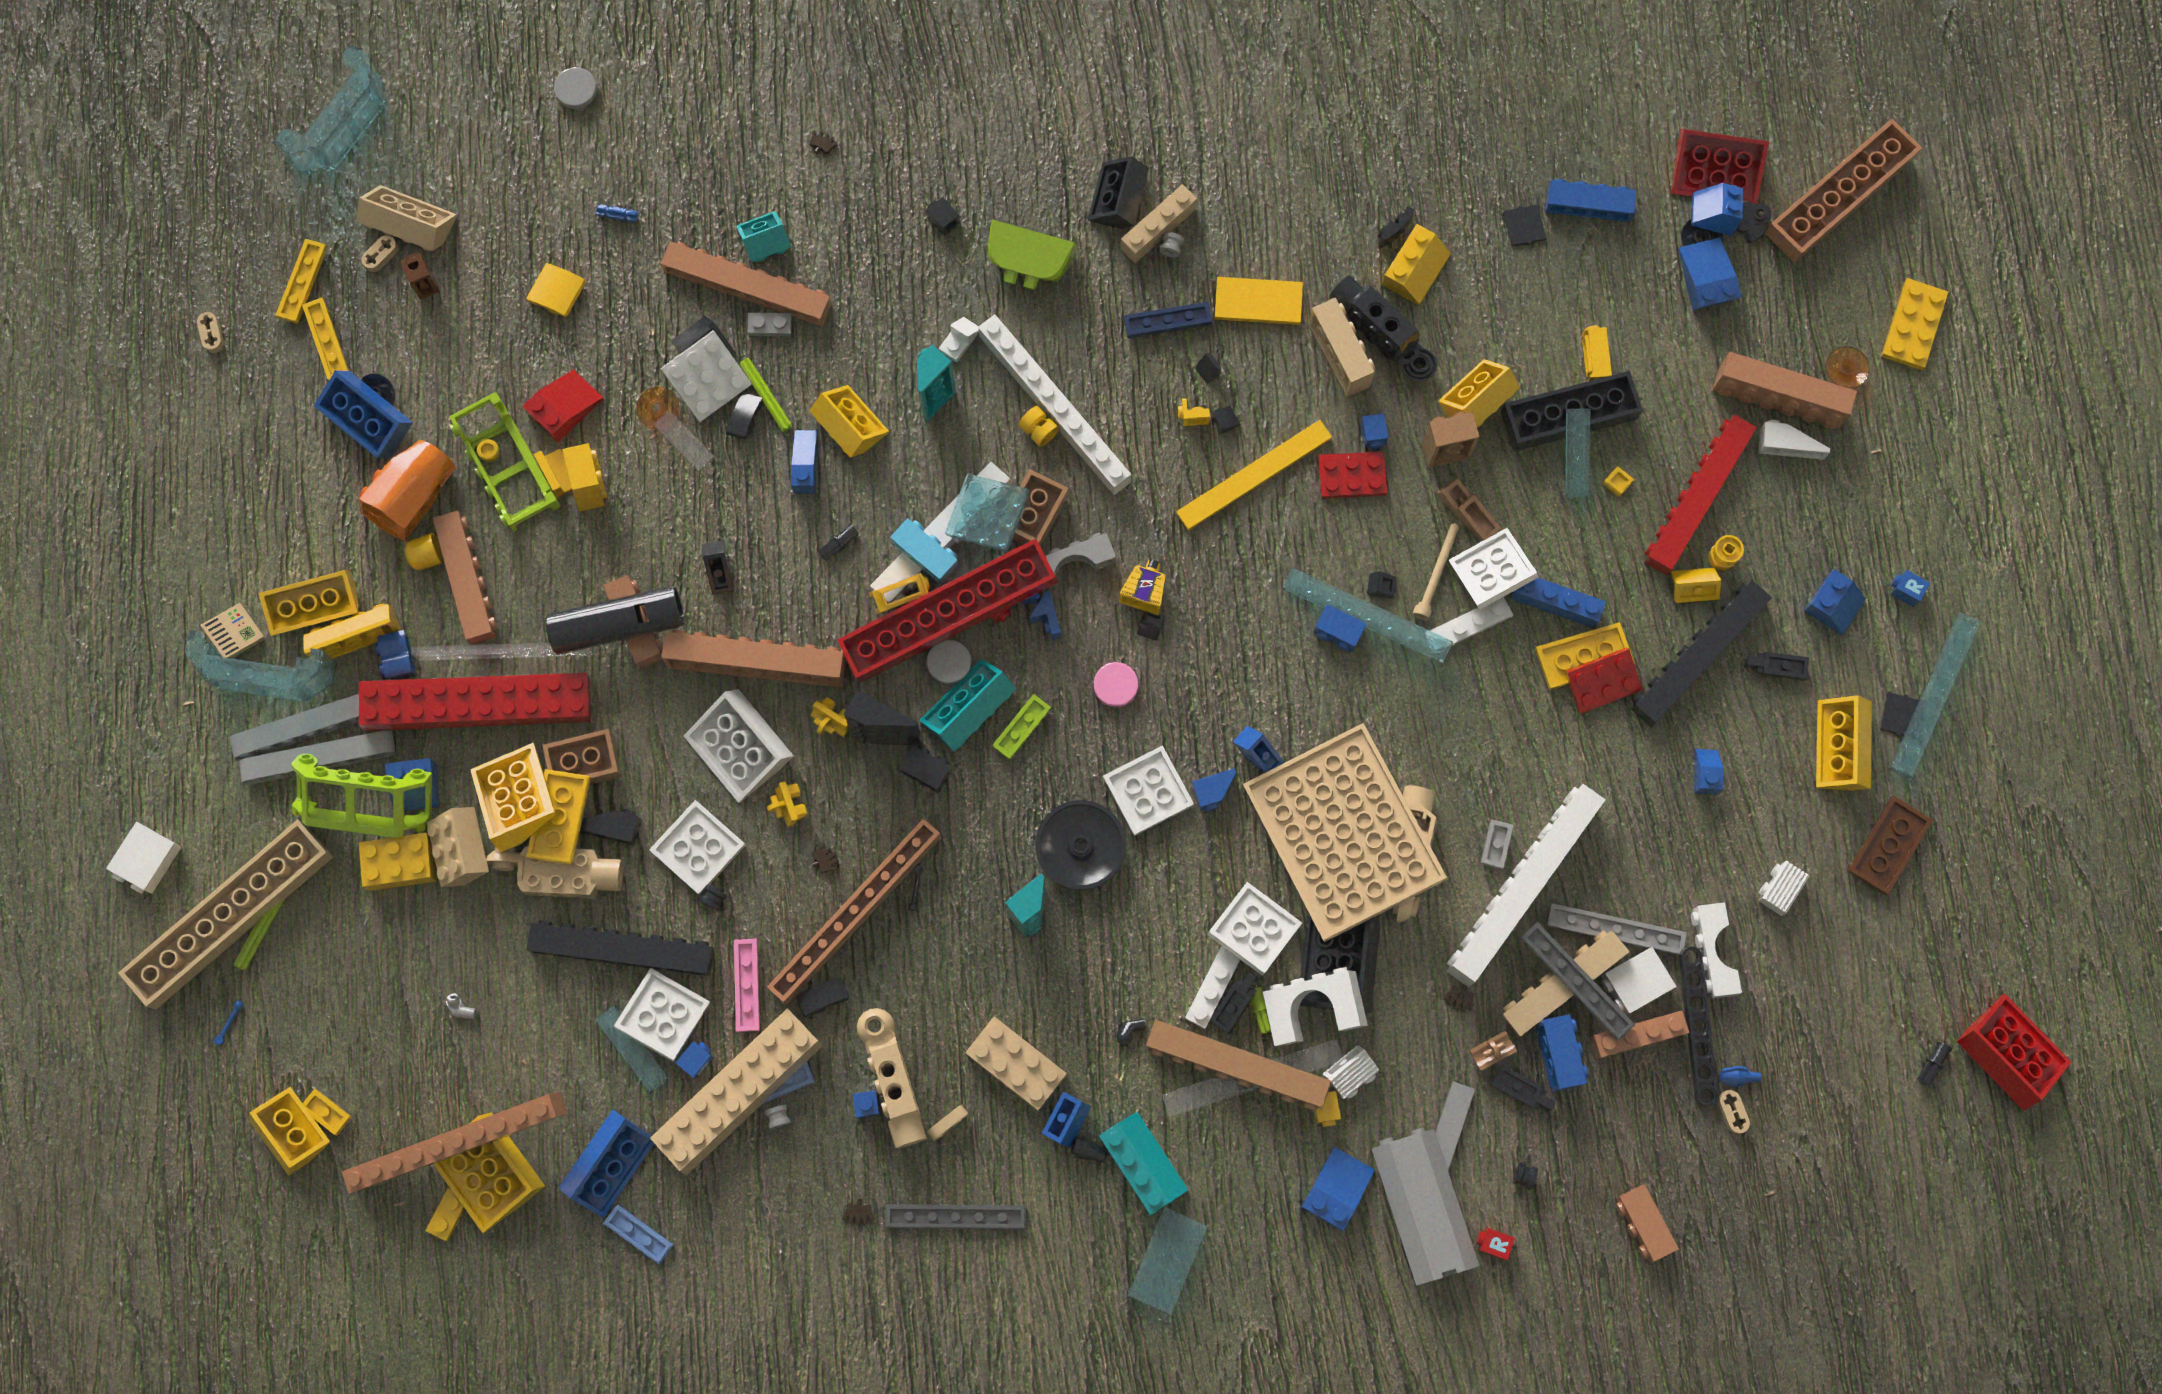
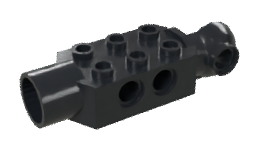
M1351 275L1346 276L1337 284L1329 298H1336L1339 304L1342 303L1348 319L1353 323L1355 329H1360L1371 344H1376L1381 349L1380 351L1384 357L1401 365L1406 376L1412 380L1425 381L1434 375L1438 365L1436 357L1431 351L1419 344L1420 334L1418 329L1372 286H1361ZM1414 364H1422L1424 368L1417 369Z

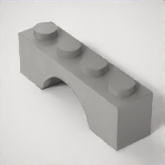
M1101 533L1094 534L1089 537V540L1072 542L1067 548L1062 550L1056 548L1049 551L1048 555H1045L1055 576L1064 564L1072 561L1085 562L1095 571L1116 563V555L1107 533L1102 535Z

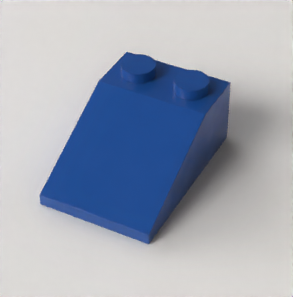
M1720 238L1678 248L1693 311L1735 301L1742 297L1736 273Z
M1333 1147L1301 1209L1337 1230L1344 1231L1375 1170L1340 1149Z

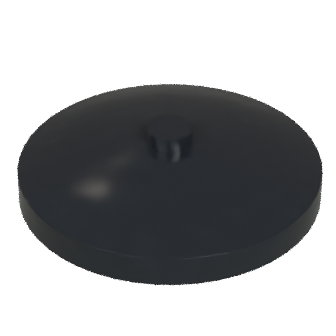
M1074 800L1055 807L1045 816L1036 834V856L1043 872L1054 883L1066 889L1086 891L1104 885L1116 875L1125 857L1126 838L1121 823L1109 809L1096 802Z

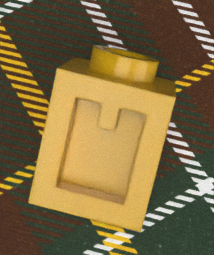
M1182 399L1181 406H1178V418L1183 419V426L1208 425L1210 421L1209 408L1194 407L1191 410H1187V400Z

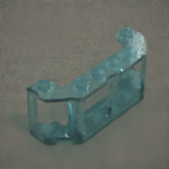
M352 44L345 50L342 59L344 64L354 71L307 132L302 136L292 129H285L273 141L288 164L305 175L312 174L314 170L326 168L327 171L336 169L386 105L380 74L371 69L369 55ZM305 152L303 155H296V153Z
M189 631L184 652L192 660L201 677L218 689L307 702L333 684L337 663L322 650L311 648V656L308 659L303 660L297 657L295 668L221 657L214 645L203 638L204 634L202 632Z

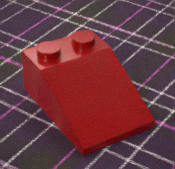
M573 369L537 391L522 407L527 415L558 443L604 398Z

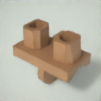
M1504 1031L1472 1048L1469 1052L1481 1071L1517 1052L1507 1032Z

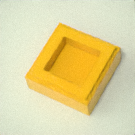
M1617 466L1602 484L1620 497L1633 483L1634 479Z

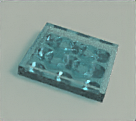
M967 473L945 534L948 537L1008 552L1027 501L1029 490Z

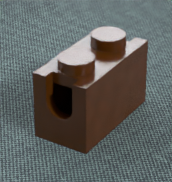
M421 253L410 254L400 261L409 284L420 300L440 292L433 273Z

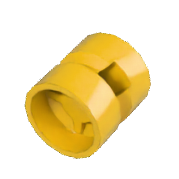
M1035 406L1021 418L1018 426L1026 434H1031V439L1039 447H1043L1054 438L1059 431V426L1052 419H1046L1047 414L1039 406Z
M1733 535L1721 537L1709 551L1708 560L1710 565L1719 571L1730 570L1742 557L1744 546L1741 540Z

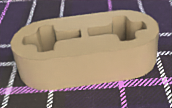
M385 235L380 237L363 254L362 264L370 272L379 271L398 252V244L391 236ZM384 244L391 245V248H384ZM369 259L376 260V263H369Z
M204 312L197 319L201 343L210 353L220 352L224 347L220 322L213 313ZM208 319L212 321L210 322L211 329H208V327L205 325L207 324ZM211 336H213V338L216 340L214 342V346L210 345V343L212 342Z
M1732 1090L1722 1092L1718 1096L1717 1101L1727 1128L1735 1134L1744 1133L1748 1130L1750 1121L1739 1094ZM1726 1095H1728L1729 1098H1734L1735 1102L1732 1103L1734 1111H1732L1731 1106L1729 1104L1725 1105L1724 1100L1727 1099ZM1733 1113H1735L1738 1120H1743L1744 1124L1740 1125L1741 1129L1738 1126H1733V1122L1736 1121Z
M960 1105L931 1127L927 1133L933 1141H936L961 1122L969 1113Z

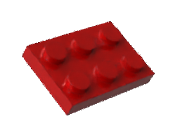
M1384 451L1318 455L1321 499L1387 495Z
M1627 647L1565 671L1577 710L1580 714L1643 690L1630 649Z

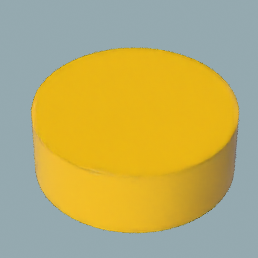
M486 439L478 444L477 454L483 461L493 462L499 457L500 448L495 441Z

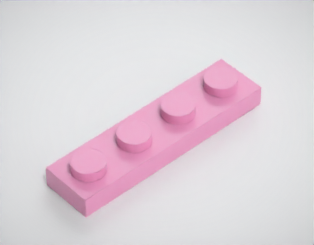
M734 940L736 1032L760 1031L758 940Z

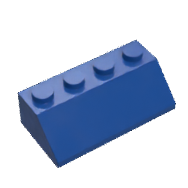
M612 1110L558 1189L570 1199L604 1218L655 1144L650 1139L652 1135Z

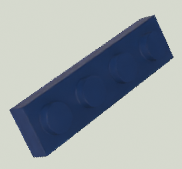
M1209 302L1124 315L1127 338L1212 325Z

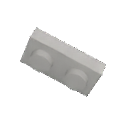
M748 313V336L791 337V313Z
M1490 820L1480 864L1498 869L1504 868L1513 829L1512 824Z

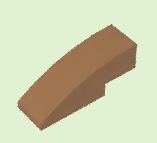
M1458 478L1450 480L1436 493L1452 513L1481 541L1488 539L1501 529L1475 495H1471Z

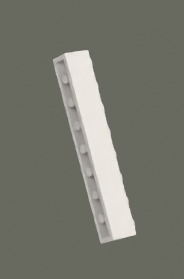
M990 462L931 522L924 532L929 536L932 534L941 542L940 545L945 550L947 548L950 549L955 542L957 544L960 543L966 535L965 532L970 527L974 528L980 522L981 515L985 511L987 513L990 512L996 504L995 501L1000 496L1004 497L1010 491V478ZM901 553L870 587L874 591L916 574L922 573L923 576L926 572ZM916 582L884 593L887 604L904 598L910 589L914 590L917 587Z

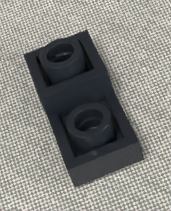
M1407 206L1404 213H1399L1395 222L1390 220L1387 227L1383 226L1378 234V238H1380L1379 247L1384 248L1404 232L1413 218L1414 209Z
M742 393L728 422L726 434L746 440L755 426L754 418L763 405V399Z
M841 977L812 987L796 995L795 998L803 1017L825 1011L826 1007L847 1001L849 995Z

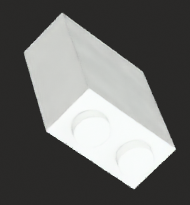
M136 822L106 869L113 872L111 877L122 883L125 880L132 883L130 888L142 894L145 890L152 894L180 851L181 846Z
M1653 947L1601 976L1603 979L1601 983L1608 993L1611 992L1615 999L1613 1002L1626 1015L1676 987Z

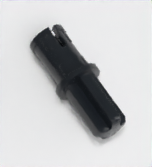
M850 524L837 536L833 535V539L819 549V555L824 560H828L840 549L844 550V546L859 535L858 531Z
M1943 1042L1937 1043L1930 1058H1926L1925 1061L1927 1063L1917 1078L1921 1084L1929 1086L1938 1071L1943 1069L1942 1065L1952 1051V1048Z

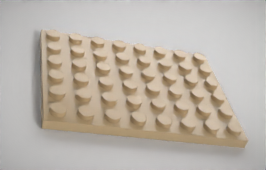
M1364 723L1243 784L1324 942L1448 880Z

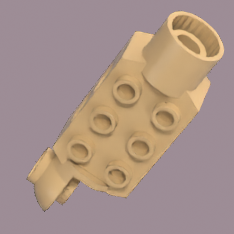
M1405 786L1403 797L1430 847H1432L1437 825L1436 816L1431 813L1435 792L1419 786ZM1414 896L1393 907V914H1397V922H1403L1410 917H1416L1419 897Z
M525 846L522 852H515V847L501 853L495 847L494 851L486 857L487 864L492 865L494 870L514 871V867H518L517 884L521 892L529 896L594 899L600 890L621 891L623 860L600 859L594 850L576 849L572 866L527 859L528 846Z
M879 1008L869 1009L858 1020L857 1034L864 1042L867 1054L871 1055L868 1058L869 1066L874 1074L877 1073L878 1080L874 1081L878 1094L884 1097L885 1102L881 1103L884 1115L887 1118L890 1117L888 1121L895 1149L919 1143L927 1138L903 1055L894 1033V1020L885 1010ZM873 1021L881 1023V1029L876 1033L869 1030V1026ZM887 1068H895L893 1076L885 1077L884 1073ZM900 1089L902 1091L900 1098L896 1100L891 1099L892 1092Z

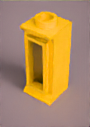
M1597 325L1589 326L1584 329L1581 338H1583L1582 345L1586 377H1589L1588 381L1611 376L1612 371L1607 328H1600Z
M922 573L869 592V596H873L877 606L875 612L877 614L929 593L930 585L926 576L923 577ZM916 582L919 592L887 604L884 593Z

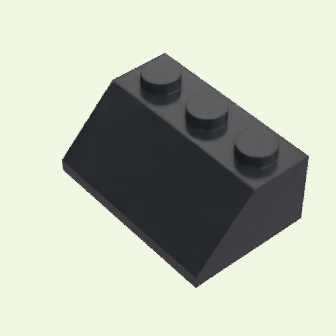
M1132 156L1103 162L1087 220L1116 228L1134 226L1149 168Z

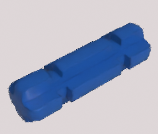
M602 204L598 205L596 209V215L605 218L607 216L610 219L627 220V222L632 223L638 220V211L636 210L627 211L624 208L608 207Z

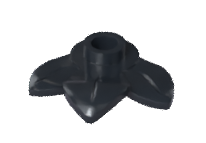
M1743 201V219L1735 231H1746L1749 243L1758 240L1765 232V224L1771 219L1770 208L1764 204L1755 205L1750 201ZM1762 211L1765 215L1763 217H1758L1756 214L1757 212Z

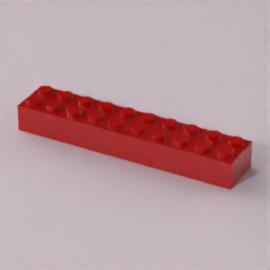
M1035 538L837 639L855 678L862 683L1059 582Z
M588 673L359 681V726L363 731L591 722L590 678Z

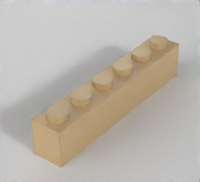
M1603 930L1593 938L1596 942L1592 946L1588 947L1585 944L1575 952L1578 956L1573 960L1592 980L1629 953V950L1613 930L1608 933ZM1549 972L1539 980L1542 983L1539 987L1534 989L1531 986L1521 994L1523 996L1522 1000L1518 1003L1513 1000L1503 1008L1505 1013L1501 1016L1518 1037L1522 1036L1574 995L1555 974L1552 975Z

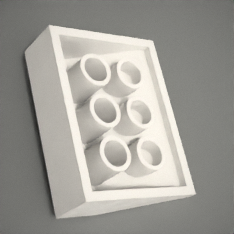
M739 689L725 691L684 735L686 740L738 803L742 802L780 771L794 756Z

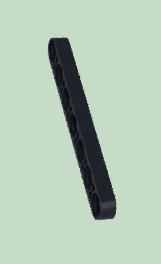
M1690 946L1683 948L1679 953L1685 1017L1689 1030L1688 1043L1694 1096L1697 1103L1701 1106H1712L1718 1100V1087L1703 956L1698 948ZM1689 950L1696 954V960L1692 964L1688 963L1685 959V954ZM1691 973L1696 974L1699 978V983L1695 987L1688 983V976ZM1694 996L1700 998L1702 1002L1701 1007L1697 1010L1693 1009L1690 1004V1000ZM1697 1019L1704 1023V1029L1700 1033L1693 1029V1023ZM1698 1043L1706 1045L1707 1052L1703 1056L1696 1053L1695 1049ZM1701 1066H1706L1709 1069V1076L1706 1079L1700 1078L1698 1074ZM1704 1089H1708L1712 1093V1099L1707 1103L1701 1099V1092Z

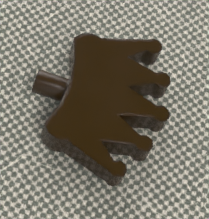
M814 130L810 140V147L816 148L814 151L816 154L820 150L828 154L838 145L836 141L832 143L834 137L828 139L829 133L822 137V131L816 135Z
M822 843L812 853V857L816 860V862L812 863V866L814 868L819 865L821 873L836 871L837 867H831L837 863V859L831 860L836 854H828L831 851L830 847L822 850L825 847V843Z
M1464 984L1461 989L1455 985L1452 986L1451 990L1443 998L1446 1000L1450 996L1449 1006L1456 1000L1455 1010L1458 1009L1461 1003L1462 1011H1465L1468 1004L1469 1010L1473 1009L1474 994L1466 992L1467 986Z
M857 1199V1205L848 1203L842 1219L845 1220L849 1214V1224H852L854 1217L856 1219V1226L860 1225L861 1217L864 1225L867 1224L868 1216L870 1221L873 1222L871 1205H861L862 1199Z

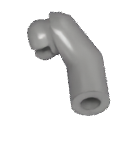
M455 993L447 996L446 1005L454 1017L475 1020L476 1008L465 1007L459 996Z

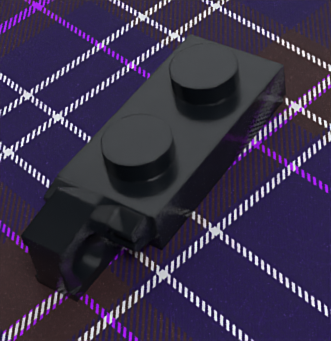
M1764 652L1758 653L1757 657L1747 656L1744 660V668L1756 669L1757 674L1802 681L1808 679V657Z
M1248 973L1243 981L1239 979L1237 983H1233L1210 1019V1022L1225 1033L1231 1034L1255 997L1256 990L1253 988L1257 984L1259 977L1254 973Z
M1504 1065L1500 1066L1490 1085L1536 1110L1541 1106L1550 1111L1556 1103L1545 1096L1547 1091L1542 1086Z

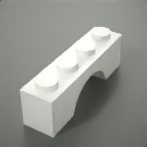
M1725 902L1695 907L1691 913V922L1693 926H1696L1697 930L1695 943L1696 947L1700 948L1703 956L1706 991L1709 999L1737 996L1742 993L1738 970L1724 965L1715 951L1717 935L1723 928L1729 925Z

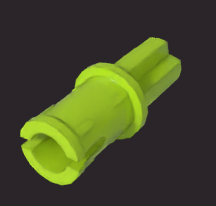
M1262 987L1254 988L1256 993L1251 1001L1254 1009L1252 1014L1256 1016L1260 1033L1267 1034L1271 1032Z

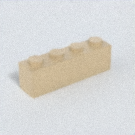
M1182 184L1121 238L1120 249L1134 263L1138 262L1163 239L1164 233L1174 230L1196 210L1197 198Z

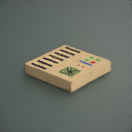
M241 603L200 625L225 662L265 640L263 634Z

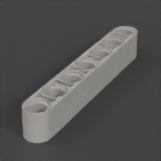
M359 694L230 736L229 742L234 760L240 761L245 758L258 756L359 723Z
M379 731L245 758L239 761L242 784L249 785L296 776V772L291 768V763L301 754L313 755V757L318 759V766H323L327 769L390 757L396 754L392 731Z

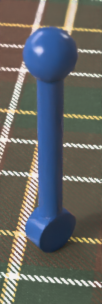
M241 1001L234 1003L235 1008L219 1036L214 1038L215 1044L222 1045L224 1043V1036L238 1010L243 1008Z

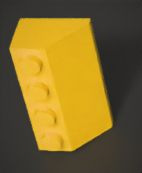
M342 570L258 593L270 636L358 613L357 589L351 570Z
M379 604L374 606L373 610L355 613L346 620H335L330 626L314 628L310 630V633L304 635V652L314 662L321 664L378 643L377 636L401 631L395 610L389 604Z
M1861 696L1818 700L1817 788L1847 791L1871 789L1872 701Z

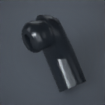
M1144 1018L1126 1021L1122 1024L1116 1035L1120 1045H1128L1133 1032L1146 1030Z

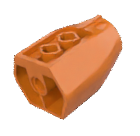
M418 440L407 450L391 459L382 470L378 469L371 479L373 482L369 487L365 486L359 493L360 513L384 532L406 542L431 509L441 488L455 471L456 466L437 447L426 441Z

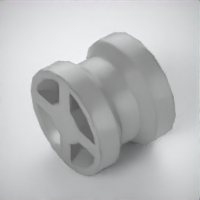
M1173 232L1164 233V243L1160 245L1159 251L1168 257H1179L1181 252L1179 248L1183 245L1184 238Z
M787 1105L776 1106L764 1111L765 1116L769 1118V1130L792 1123L791 1119L787 1117Z

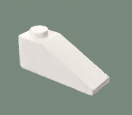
M1769 420L1760 428L1759 454L1824 460L1830 453V448L1789 424L1780 423L1778 420Z

